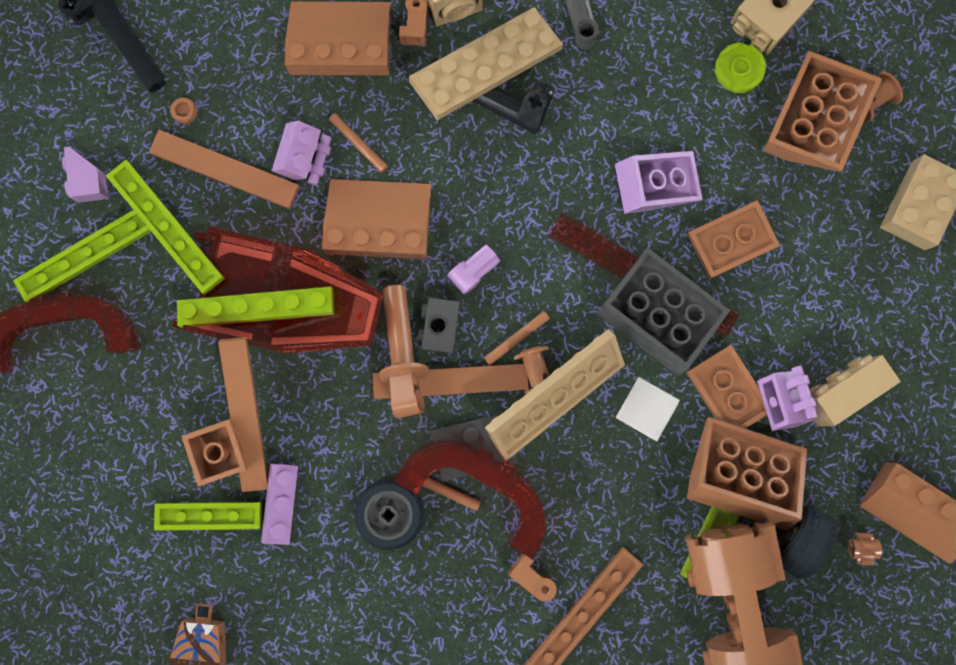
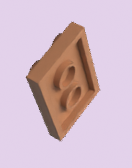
M758 200L687 233L709 279L780 246Z
M728 345L686 372L716 420L745 429L767 415L760 389L732 345Z

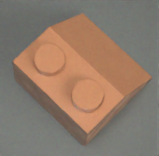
M231 419L181 436L198 487L248 470Z

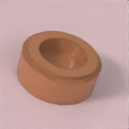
M178 98L172 103L170 113L178 123L189 124L197 116V107L188 98Z

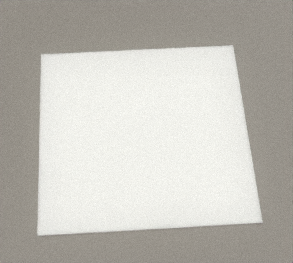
M638 377L616 418L653 440L658 441L680 400Z

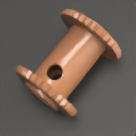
M882 72L877 76L882 78V81L865 117V122L872 121L875 116L874 110L887 101L893 104H898L902 101V87L898 80L890 73Z
M548 346L530 348L514 356V360L523 359L532 389L549 377L542 352L549 350ZM532 389L524 391L525 394L529 393Z

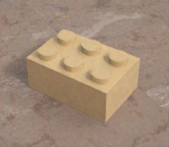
M925 154L912 161L880 228L923 250L939 245L956 209V170Z
M869 354L863 358L859 356L847 364L848 369L842 372L836 371L826 378L828 381L826 384L821 386L815 385L809 389L812 398H815L817 403L815 409L818 417L813 419L817 426H836L901 382L883 355L872 357Z

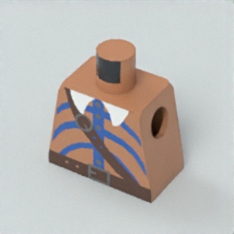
M197 604L196 617L186 618L181 622L169 665H226L224 621L211 620L213 605Z

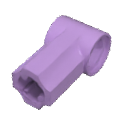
M485 245L466 262L462 261L455 266L447 276L465 295L481 281L485 274L500 263V260L494 251Z

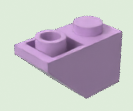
M64 147L65 156L62 157V165L67 174V181H65L64 187L69 198L78 203L108 199L106 174L72 148Z

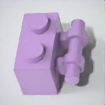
M301 121L286 123L272 172L292 180L306 179L309 173L308 183L317 186L319 178L323 177L325 169L323 165L325 158L330 154L331 147L329 145L331 137L322 134L320 142L317 143L321 130ZM314 152H316V156H315V159H314V162H313V165H312V164H311L312 158H313Z
M802 366L794 367L791 369L792 371L773 373L757 381L772 431L798 427L818 417L815 409L817 403L815 398L811 396L808 387L810 381L808 375L804 374Z

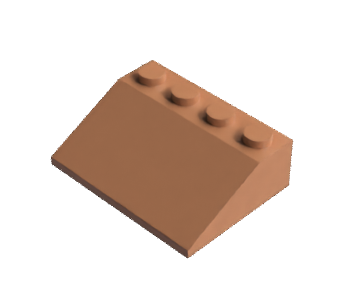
M291 1L285 39V66L289 74L389 75L390 2Z
M808 51L763 151L787 161L842 172L882 78Z
M330 179L323 224L322 250L330 255L427 259L431 184Z
M708 417L691 471L687 499L761 523L770 521L775 527L788 531L802 519L807 449Z

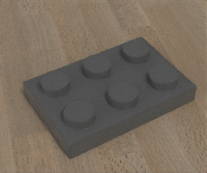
M500 415L430 431L442 482L518 464L516 454L507 461L500 456L485 429L494 418Z

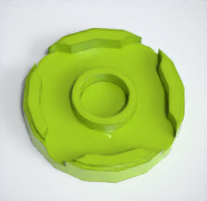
M743 43L727 46L719 54L715 63V74L718 82L725 89L734 93H745L753 90L761 83L766 70L763 54L756 47Z

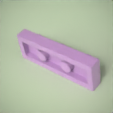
M270 463L261 543L289 545L298 471V466Z

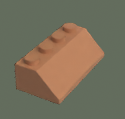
M885 462L859 507L950 564L956 559V500L898 463Z

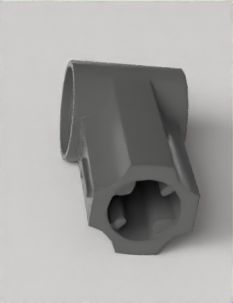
M589 0L566 1L577 47L582 50L593 48L597 42L598 25L594 21ZM589 32L592 36L585 37L581 33Z

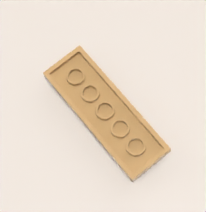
M533 7L409 76V82L434 117L439 120L562 50L563 43L536 8Z
M608 329L600 336H597L593 342L580 352H577L568 362L557 368L540 384L534 386L529 393L514 402L509 409L499 417L494 418L485 427L500 456L505 461L625 366L615 334Z

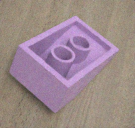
M693 151L636 155L615 164L624 214L644 212L703 200Z

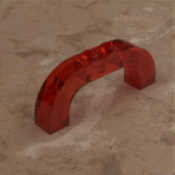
M71 293L56 294L55 299L46 300L45 297L32 298L30 303L12 306L0 312V374L13 372L11 359L12 345L19 334L33 327L87 318L92 319L102 329L106 353L110 354L140 350L138 335L134 324L123 310L100 298L88 295L72 296Z
M448 440L426 444L415 450L404 461L396 474L394 482L418 494L423 483L431 473L441 468H455L513 500L520 510V520L509 538L510 547L531 559L535 557L545 534L543 505L536 489L525 477L515 472L516 468L506 461L500 463L492 459L493 454L483 448L477 450L467 444Z

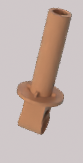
M391 285L383 289L391 366L379 372V379L390 383L391 408L394 416L398 419L424 412L425 407L420 379L429 374V368L424 364L415 363L406 288L402 285Z

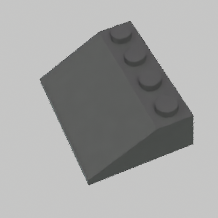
M647 247L596 314L679 376L690 368L730 310Z

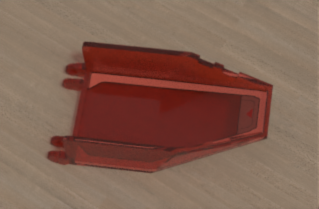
M208 227V233L196 232L195 238L198 240L213 243L211 251L203 248L200 249L209 257L210 261L225 278L205 295L200 292L199 298L332 287L334 315L197 327L183 325V328L177 326V322L173 321L172 327L217 340L247 337L248 347L286 354L372 345L383 299V293L309 249L214 227Z

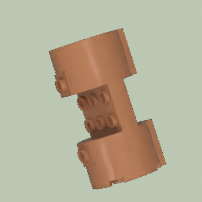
M769 521L763 523L756 522L753 523L754 527H749V525L742 522L731 524L730 527L726 524L711 527L710 530L706 531L702 529L701 536L695 537V533L688 534L685 538L691 570L686 571L689 586L695 587L697 595L723 596L724 603H726L727 609L730 611L726 613L731 631L717 635L706 642L707 651L702 652L705 665H803L798 638L793 629L763 627L756 591L768 588L778 581L786 580L775 525ZM726 530L728 531V536H729V537H727V538L725 537V534H724V533L726 532Z

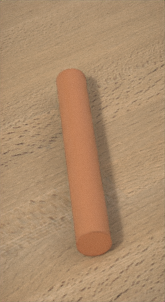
M336 113L329 118V121L381 173L388 168V165Z
M545 311L541 312L483 357L490 366L550 319Z
M410 469L406 477L410 481L475 511L480 506L481 501Z

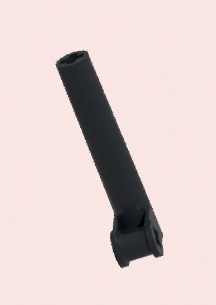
M112 0L58 1L60 11L73 25H82L94 16L97 18L149 93L157 92L165 86V79Z
M434 57L429 63V65L438 61L439 59ZM540 82L535 84L531 91L527 93L523 102L496 88L472 101L536 135L545 119L554 94L550 85Z

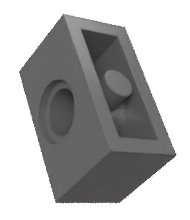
M429 298L428 304L423 303L421 319H426L424 329H419L418 344L422 345V351L453 355L460 302ZM435 320H442L445 322L446 327L444 331L436 333L431 329L432 323Z

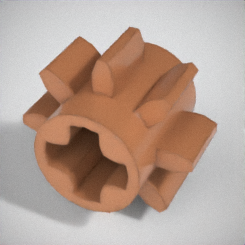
M856 533V539L849 540L848 551L851 559H857V564L874 565V559L881 558L882 546L879 539H873V534Z

